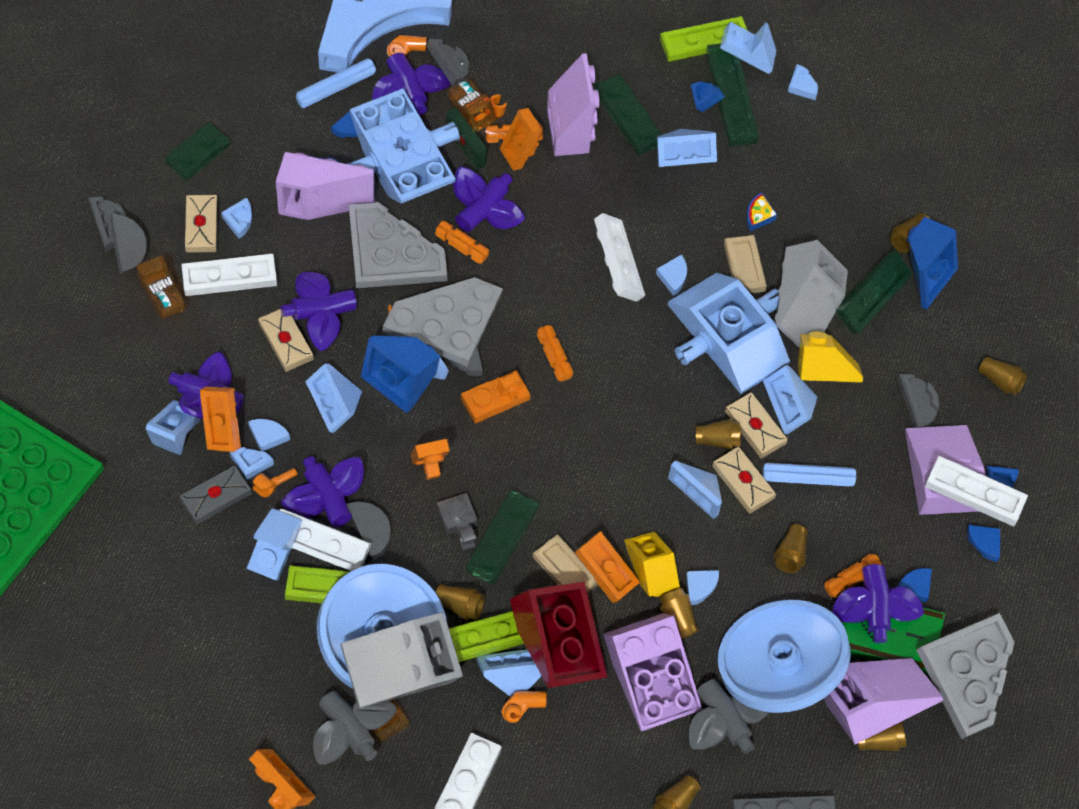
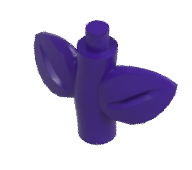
M395 53L386 62L392 74L382 77L376 83L372 100L404 89L418 115H421L427 111L425 105L427 98L424 92H439L448 88L451 83L439 68L425 64L414 70L403 53Z
M462 166L457 169L454 176L455 182H453L454 193L457 199L467 206L455 217V221L460 228L470 232L484 219L497 229H509L522 223L525 216L521 208L515 203L503 199L509 191L507 186L512 182L509 174L503 173L499 178L493 177L486 185L482 177L472 169Z
M303 272L295 280V290L300 298L292 299L291 304L281 305L282 317L293 316L295 320L308 319L306 324L308 335L314 346L322 352L331 346L340 332L341 325L337 315L356 310V298L352 289L330 294L329 281L324 275L315 272Z
M220 351L213 353L202 363L197 372L198 376L185 372L183 375L175 372L171 373L168 383L178 387V392L184 394L178 402L180 409L184 413L196 418H203L200 390L205 386L228 387L231 383L232 371L224 354ZM234 391L237 415L242 406L244 394Z
M314 456L306 458L303 461L306 468L304 476L309 484L297 486L289 491L281 501L283 507L287 511L305 518H313L325 509L332 527L337 528L345 525L351 520L352 515L344 497L357 492L362 484L364 468L361 458L350 457L342 460L334 466L330 474L324 464L317 463Z
M879 564L863 567L862 573L865 588L852 587L845 590L837 598L832 613L841 622L859 623L868 620V631L874 634V642L878 644L887 642V631L891 629V618L902 622H909L920 618L924 614L919 598L906 587L889 589L885 567Z

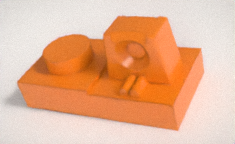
M529 108L518 110L499 148L513 171L522 169L528 157L534 155L537 146H539L537 140L542 132V128Z
M517 370L461 393V400L476 424L530 400V393Z
M205 386L200 390L207 450L235 452L241 448L238 419L236 418L235 410L237 405L234 394L235 388Z
M447 439L416 445L410 455L413 464H423L426 478L429 480L438 478L441 475L438 463L443 461L444 456L450 450Z
M601 531L574 552L612 603L619 601L640 583Z
M258 749L250 757L249 760L256 767V774L263 781L273 783L277 787L268 800L274 809H294L297 806H306L315 798V795L273 749Z

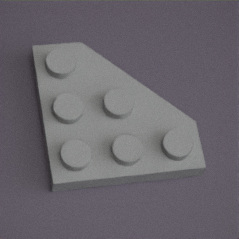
M379 202L349 204L356 288L447 281L444 248L437 243L432 244L421 236L420 231L403 219L398 220Z
M474 277L396 301L383 325L382 332L390 336L417 337L426 345L434 348L440 356L468 367L503 289Z
M1000 613L916 650L935 688L943 697L942 702L961 739L992 726L995 721L997 699L1002 694L1007 674L1005 668L1015 643Z

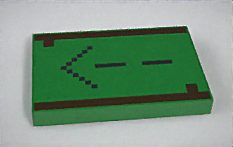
M923 608L924 614L913 621L902 622L891 618V629L887 631V642L881 644L875 643L874 634L868 631V620L859 623L842 622L850 644V655L873 661L912 658L923 673L929 675L916 650L940 639L945 613Z

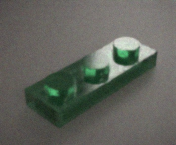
M617 74L595 84L594 90H598L599 100L639 156L656 148L657 137L662 134L622 76Z
M897 251L889 252L835 310L851 333H860L913 275Z
M510 490L468 562L466 572L495 585L539 509V503Z

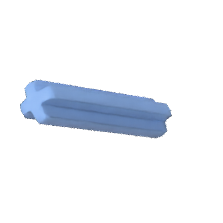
M365 59L297 92L296 100L302 108L310 106L373 75L376 71L375 65L371 59Z
M765 463L763 466V478L771 482L854 486L856 470L847 467Z

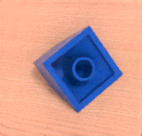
M924 217L917 227L914 226L910 230L907 242L909 243L910 259L921 307L927 310L957 271L958 257L956 230Z
M372 336L368 339L361 378L404 412L408 413L436 375L440 355L436 353L434 348L426 345L417 337Z

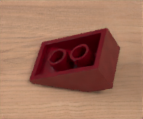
M584 581L532 589L510 599L517 631L548 689L607 678Z

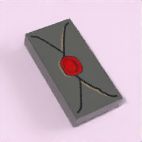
M234 465L179 497L181 503L197 525L248 497L252 492Z

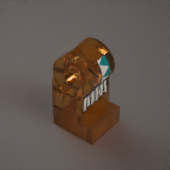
M466 79L447 90L449 98L459 115L474 132L497 121L491 99L486 94H482L470 79ZM478 112H483L486 114V116L479 121H475L473 116Z
M162 255L136 266L139 282L162 320L185 310L182 297L175 286V282L167 269V264Z

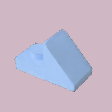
M730 22L724 29L720 48L770 74L774 65L776 48L768 23H764L754 35Z
M173 400L147 423L146 431L154 445L180 455L183 450L186 434L200 422V418L184 413L180 409L178 401Z
M272 508L254 534L253 538L258 541L247 569L271 579L279 580L303 520Z

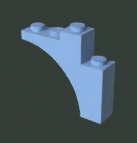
M333 0L318 51L319 69L340 72L351 67L353 61L366 46L382 35L399 28L420 24L449 26L452 16V0H363V2Z

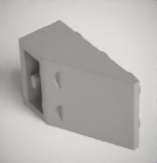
M818 240L786 247L785 258L782 263L783 273L775 321L776 326L798 347L801 334L825 331L844 299L848 270Z
M444 612L411 620L340 644L359 708L450 684L463 676Z

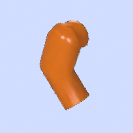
M399 35L388 45L387 54L390 57L395 53L406 55L411 50L426 52L427 37Z
M546 691L514 692L503 705V718L510 723H516L528 708H546Z

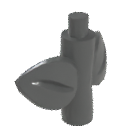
M716 679L702 684L698 688L697 693L709 708L697 713L691 721L689 727L691 748L693 750L708 749L719 744L727 736L732 746L738 745L744 754L752 751L755 746L749 738L752 732L746 723L760 722L769 712L755 710L740 703L733 696L731 698Z
M337 691L326 694L321 699L319 706L331 720L319 727L314 735L313 750L316 761L319 765L330 764L339 759L349 746L356 755L362 754L366 761L374 759L377 751L373 747L374 739L368 730L377 729L389 722L397 711L396 706L390 701H385L359 708L356 702L351 707Z

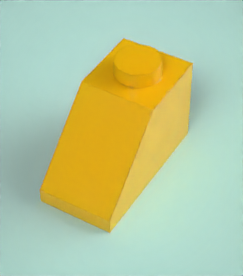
M820 331L800 335L797 369L801 380L863 381L859 364L831 335Z
M655 532L624 540L637 579L640 581L639 584L649 597H662L672 590L680 588L674 553Z

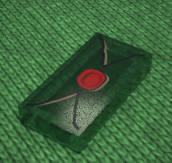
M456 107L446 111V125L454 122L460 135V139L456 141L477 170L486 166V146Z

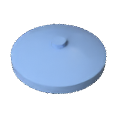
M373 564L360 567L336 582L326 594L321 604L317 618V639L321 654L331 671L343 683L353 688L341 649V643L411 620L444 612V609L433 589L413 572L389 564Z
M802 600L771 602L747 612L726 632L718 652L719 671L729 693L747 707L771 713L796 711L822 700L840 684L850 663V644L841 621L828 609Z

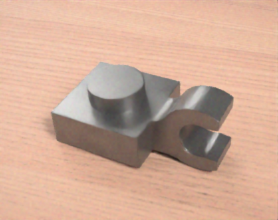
M467 493L437 502V510L447 535L456 532L463 551L476 548L474 542L476 537L472 527L477 526V517Z

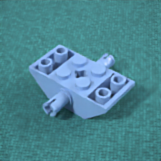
M404 89L350 109V115L366 157L351 162L348 165H362L368 169H373L388 197L399 203H404L455 182L454 175L437 148L460 139L454 122H450L432 131L426 129Z
M715 273L668 301V306L694 336L690 341L675 348L677 358L680 360L684 357L681 363L687 365L700 355L707 353L740 394L760 383L785 365H789L790 359L777 326L768 315L778 309L779 295L776 297L775 295L779 291L772 289L769 293L755 300L739 279Z

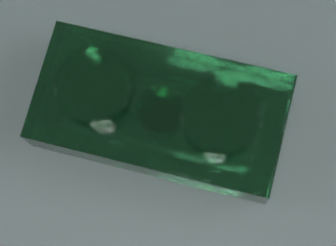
M208 122L165 156L166 164L187 181L230 146L229 139Z

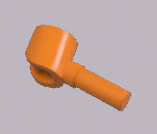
M493 95L488 108L468 121L471 127L490 116L500 118L504 115L507 103L501 106L498 105L501 95Z
M293 468L272 479L261 473L253 480L255 484L253 490L260 496L267 498L280 483L297 476V471Z

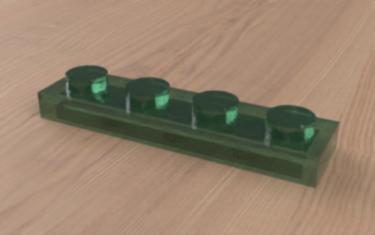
M721 43L707 45L706 55L713 83L724 95V98L718 103L729 147L757 144L759 134L740 59L720 48Z

